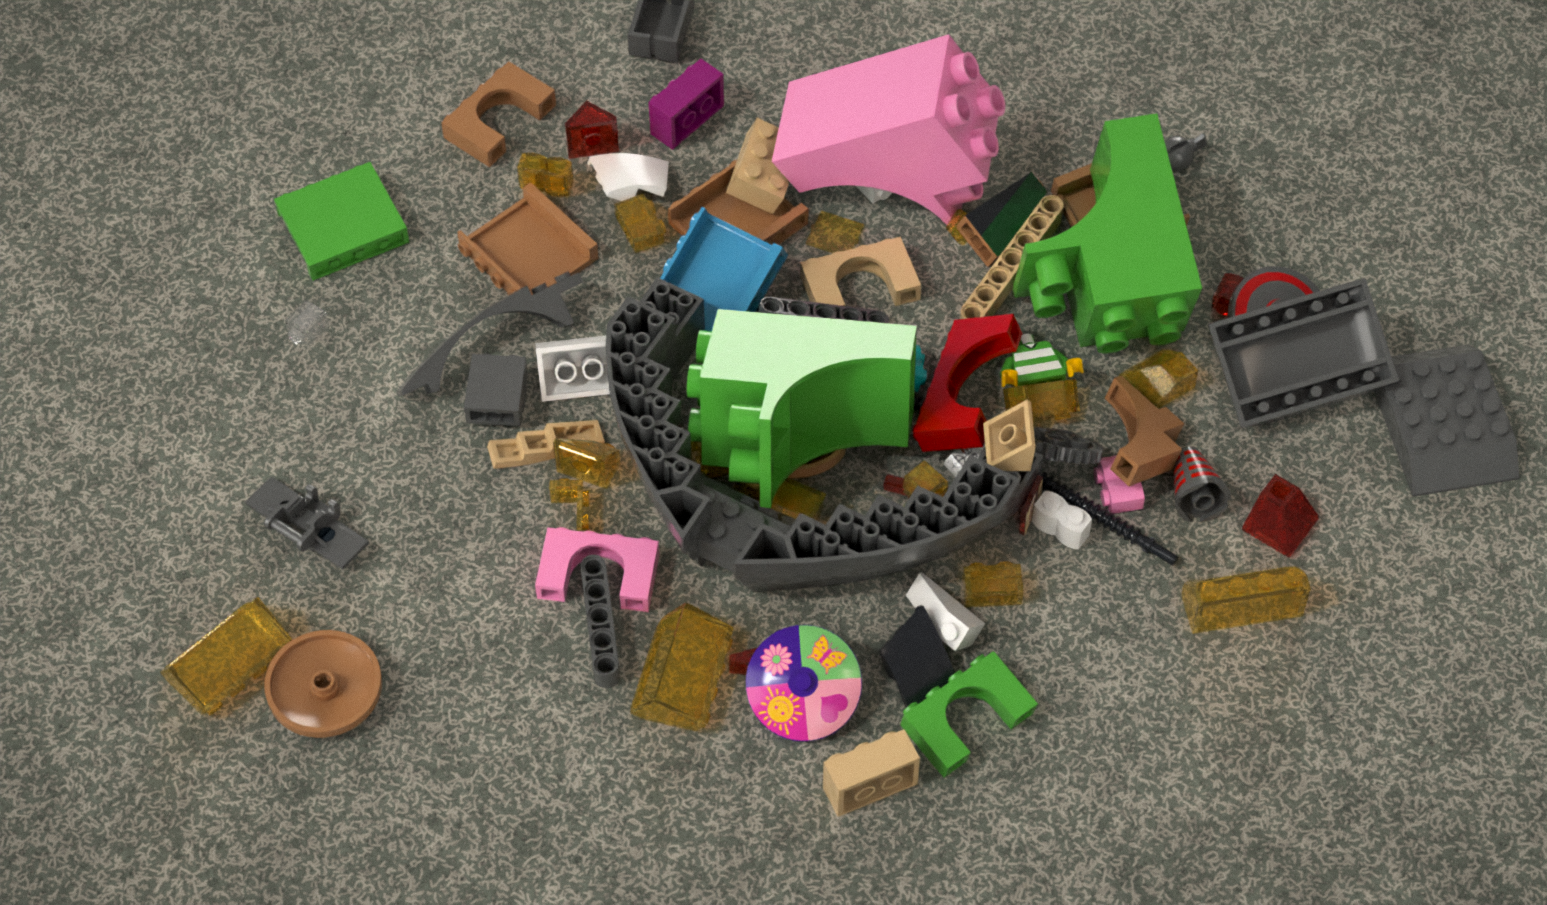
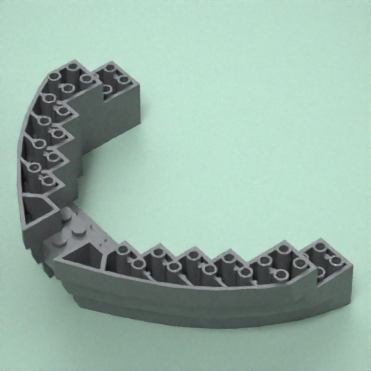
M657 277L640 301L627 296L607 324L606 358L610 398L621 439L651 502L684 554H687L691 560H695L701 567L706 560H709L733 572L735 579L740 580L752 592L793 590L860 582L918 567L950 554L994 529L1004 520L1014 515L1039 490L1044 455L1037 452L1034 453L1031 471H1003L987 463L986 448L984 447L978 458L969 455L943 497L917 485L905 506L878 495L866 515H862L839 504L826 525L802 513L795 519L772 507H760L759 501L701 474V465L692 461L691 434L682 429L681 401L672 397L671 383L695 351L699 330H705L704 299Z

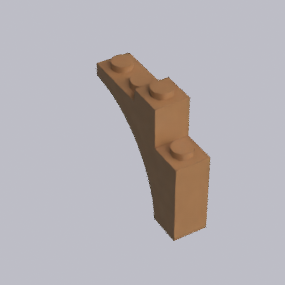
M1123 376L1114 378L1105 399L1121 417L1126 427L1129 441L1126 446L1119 449L1110 470L1130 487L1173 469L1182 451V448L1175 442L1184 423L1167 407L1158 409Z

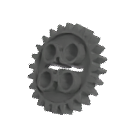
M1034 427L1035 452L1044 455L1043 459L1087 465L1089 463H1100L1104 448L1098 442L1091 441L1090 438H1082L1081 435H1076V433L1069 430Z

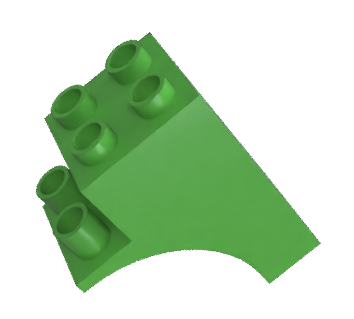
M1158 114L1105 121L1090 167L1095 190V206L1082 220L1070 229L1054 237L1025 244L1012 289L1014 298L1031 297L1034 314L1038 318H1049L1063 313L1066 310L1063 294L1067 293L1080 347L1096 345L1099 353L1108 354L1125 349L1129 345L1130 339L1149 337L1150 344L1165 345L1178 340L1181 337V331L1185 330L1201 293L1202 285Z
M718 309L712 331L699 330L696 362L703 365L690 364L687 376V397L697 398V404L700 407L691 408L688 432L691 434V441L701 442L702 465L729 467L730 481L760 484V507L771 508L775 494L785 479L800 466L814 458L836 450L858 446L908 447L914 415L917 326Z

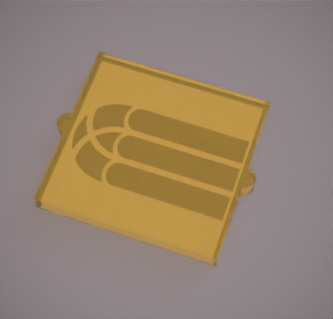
M821 211L816 223L811 225L812 231L806 241V245L830 253L853 249L854 245L859 243L858 237L864 224Z

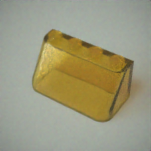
M1270 566L1190 579L1184 583L1181 597L1192 634L1303 617L1311 587L1307 575L1302 569L1294 566Z
M256 597L239 607L165 666L160 673L201 715L207 712L211 716L223 706L222 699L229 694L233 698L246 687L243 682L251 676L256 679L267 671L266 664L274 658L283 646L293 639L261 599Z
M687 602L666 614L655 629L631 704L630 713L643 720L691 731L704 728L710 719V705L718 693L716 685L725 669V663L723 662L726 653L730 650L733 643L731 636L734 627Z

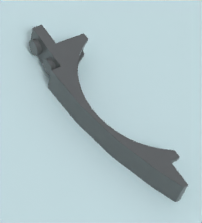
M569 271L555 277L556 283L548 287L546 283L538 285L531 289L532 295L527 286L522 287L479 312L444 339L396 391L398 397L421 386L424 387L427 394L440 390L443 367L453 346L468 329L485 318L502 313H525L544 318L561 328L574 323L560 293L583 282L579 272L570 275Z

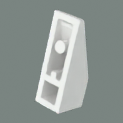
M922 572L918 574L906 594L915 608L919 605L925 607L940 639L955 651L970 647L985 625L982 620Z

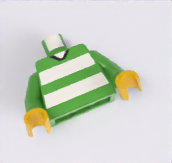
M1023 334L1017 351L1012 352L1011 356L1004 361L1000 371L1001 387L1013 384L1014 397L1063 389L1065 387L1066 373H1068V377H1073L1074 372L1084 373L1083 362L1081 358L1068 359L1057 349H1053L1048 341L1035 343L1032 334Z

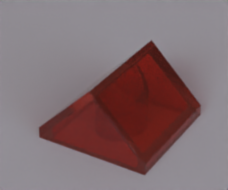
M586 100L565 123L568 158L573 159L619 152L616 116Z

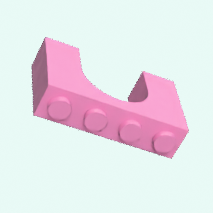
M564 527L547 528L535 584L537 599L565 602L570 576L574 568L586 556L599 555L615 561L624 571L619 595L621 609L649 612L660 555L659 541L647 537H625L621 534L606 535L598 534L594 531H572Z

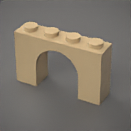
M901 236L800 262V278L810 302L845 306L837 284L847 274L857 271L871 272L879 276L886 283L895 306L920 300L921 283Z

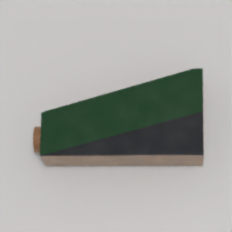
M1030 172L966 214L957 224L956 228L984 264L989 267L1001 255L1046 195L1047 191L1043 187L1042 182Z

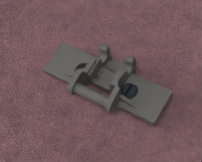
M271 477L245 501L247 506L266 518L264 522L266 528L276 530L297 544V548L300 551L304 552L308 549L312 552L315 551L342 570L369 544L368 540L338 521L340 516L339 503L333 499L328 501V505L320 501L317 489L311 484L306 486L307 494L303 498ZM293 523L302 531H305V533L302 535L287 524Z

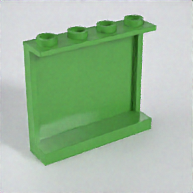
M371 162L358 165L353 169L332 175L327 179L309 184L306 187L283 194L274 199L277 214L282 217L306 262L312 281L409 243L407 227Z

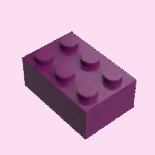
M700 58L695 64L688 66L685 72L677 79L670 81L664 90L659 94H655L648 102L650 134L672 150L724 107L723 73Z

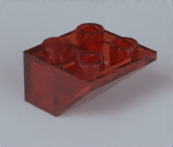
M1275 474L1260 493L1242 526V530L1290 558L1317 523L1319 516L1299 487Z

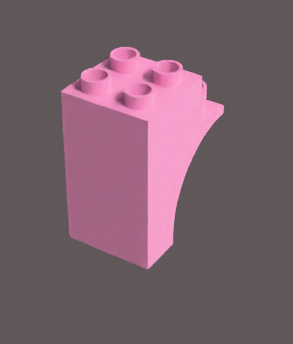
M945 35L790 81L772 163L799 193L822 187L841 185L864 186L886 190L921 204L937 215L949 228H955L960 222L963 203L981 199L983 195V182L988 181L991 158L997 156L999 150L998 139L995 133L998 117L1005 113L1004 96L998 86H989L979 73V66L974 55L970 52L963 53L951 36Z

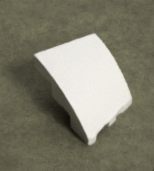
M611 153L591 156L587 162L588 166H592L596 170V179L603 186V191L607 197L632 205L638 189L662 197L667 189L668 161L638 154Z

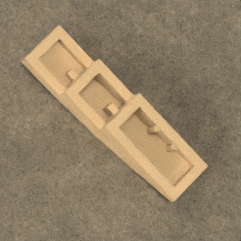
M598 420L546 423L544 430L518 432L515 439L489 440L487 448L493 468L497 469L534 464L590 450L604 445L605 440Z

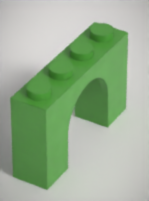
M994 651L986 657L981 654L971 662L969 669L964 672L962 670L955 672L948 679V684L942 688L939 686L934 687L926 694L924 701L919 704L913 702L903 711L901 727L905 729L906 733L944 778L966 763L971 753L948 724L946 708L950 703L963 697L981 699L995 710L1010 729H1013L1031 716L1038 705Z

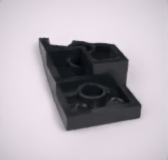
M923 605L915 608L913 615L895 631L893 638L888 640L879 650L886 673L889 678L896 681L906 708L913 702L919 704L924 701L926 694L934 687L939 686L942 688L948 684V679L955 673L938 632Z

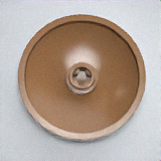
M336 630L314 631L291 640L276 653L266 672L264 683L265 695L272 714L288 730L307 737H332L350 731L361 724L372 713L381 695L382 674L374 652L359 638Z

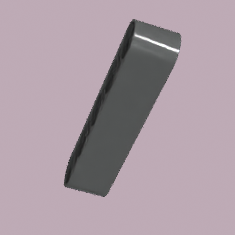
M777 297L763 298L758 310L759 313L889 323L888 315L879 310Z
M589 555L581 562V575L593 673L598 686L611 688L619 682L620 671L605 560L601 556ZM592 571H598L596 574H590ZM596 595L602 596V597H600V598H592L593 596H596ZM597 620H605V621L602 622V623H596V622H595V621H597ZM602 644H607V645H609V646H607V647H605V648H600V647H598L599 645H602ZM604 669H610V670H612L611 672H608V673H603V672H601V671L604 670Z

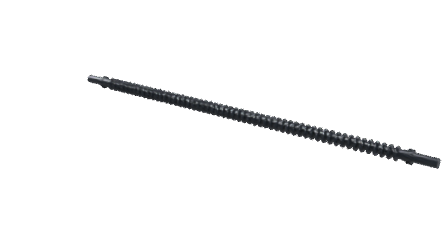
M914 393V411L918 410V414H920V408L924 404L923 397L917 398V394ZM1046 472L1041 473L1040 483L1042 481L1043 491L1049 490L1064 498L1066 502H1069L1070 505L1083 509L1090 515L1092 520L1094 518L1097 519V524L1102 522L1104 528L1110 527L1111 532L1117 531V536L1123 535L1125 541L1130 539V543L1132 545L1138 544L1143 552L1147 554L1151 552L1172 566L1178 560L1177 555L1157 544L1155 538L1144 536L1141 534L1142 531L1140 529L1135 531L1134 525L1129 527L1127 521L1121 522L1120 517L1114 518V513L1108 514L1107 509L1101 510L1100 505L1094 506L1093 500L1088 502L1086 496L1081 498L1080 492L1075 494L1073 488L1068 490L1066 484L1060 485V480L1054 481L1053 476L1047 477Z

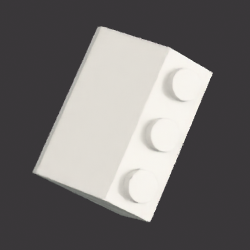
M606 336L535 343L542 402L610 394L606 358Z

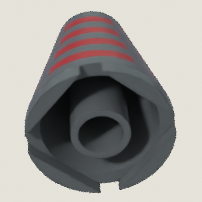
M1183 447L1174 465V491L1177 513L1182 519L1192 522L1191 518L1200 517V522L1212 520L1228 508L1227 501L1228 499L1231 501V493L1225 482L1196 447Z

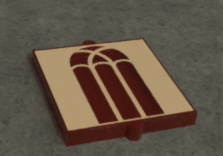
M1037 475L1020 514L1019 534L1024 536L1032 521L1034 504L1042 495L1043 477Z

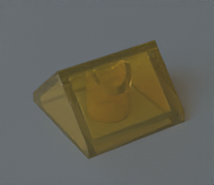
M786 478L775 494L770 509L797 519L799 514L802 513L819 522L826 493Z

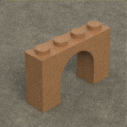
M508 61L502 68H498L489 80L482 83L469 98L464 99L455 111L444 118L443 122H441L443 137L486 166L491 167L506 153L505 137L480 120L483 113L491 107L508 104L517 106L536 119L541 120L556 106L555 90Z

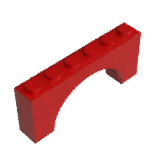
M1014 314L954 320L952 328L948 332L945 347L941 351L938 366L934 370L931 385L927 389L924 404L920 408L917 423L913 427V437L918 442L922 452L984 446L983 423L987 420L982 409L965 407L956 403L957 396L965 380L978 367L995 357L1017 351L1022 332Z

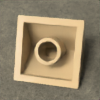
M1027 399L983 423L987 463L1003 471H1031L1036 446L1031 402Z

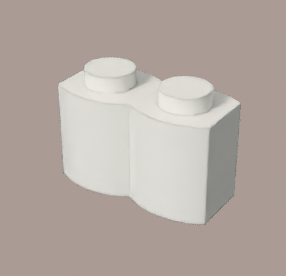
M1045 491L1034 504L1032 522L1042 532L1055 535L1065 546L1079 549L1089 537L1092 518L1083 509L1068 505L1060 495Z

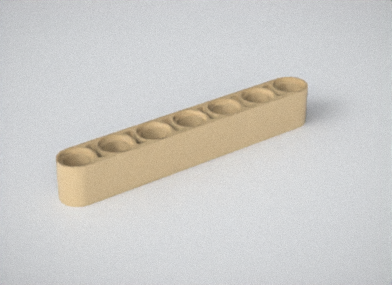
M1048 195L1039 202L961 308L960 319L993 316L1012 291L1024 245L1050 238L1061 224L1064 207L1061 198L1055 195Z

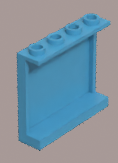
M701 207L700 211L691 218L690 228L686 235L681 236L675 254L666 261L660 279L703 298L705 330L712 331L718 309L756 312L788 254L782 246L776 243L771 245L709 214L704 207Z

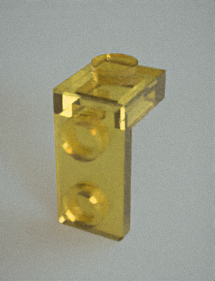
M567 478L550 480L551 503H577V531H589V514H584V507L590 506L589 490H584L583 480H570Z

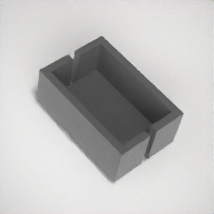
M638 0L628 32L629 55L651 58L652 55H655L658 60L678 63L694 10V0H671V4H668V0Z

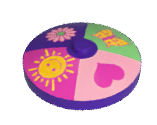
M795 625L773 633L756 649L746 673V693L755 716L771 732L792 741H817L839 731L854 715L862 694V674L852 649L838 635L814 625Z

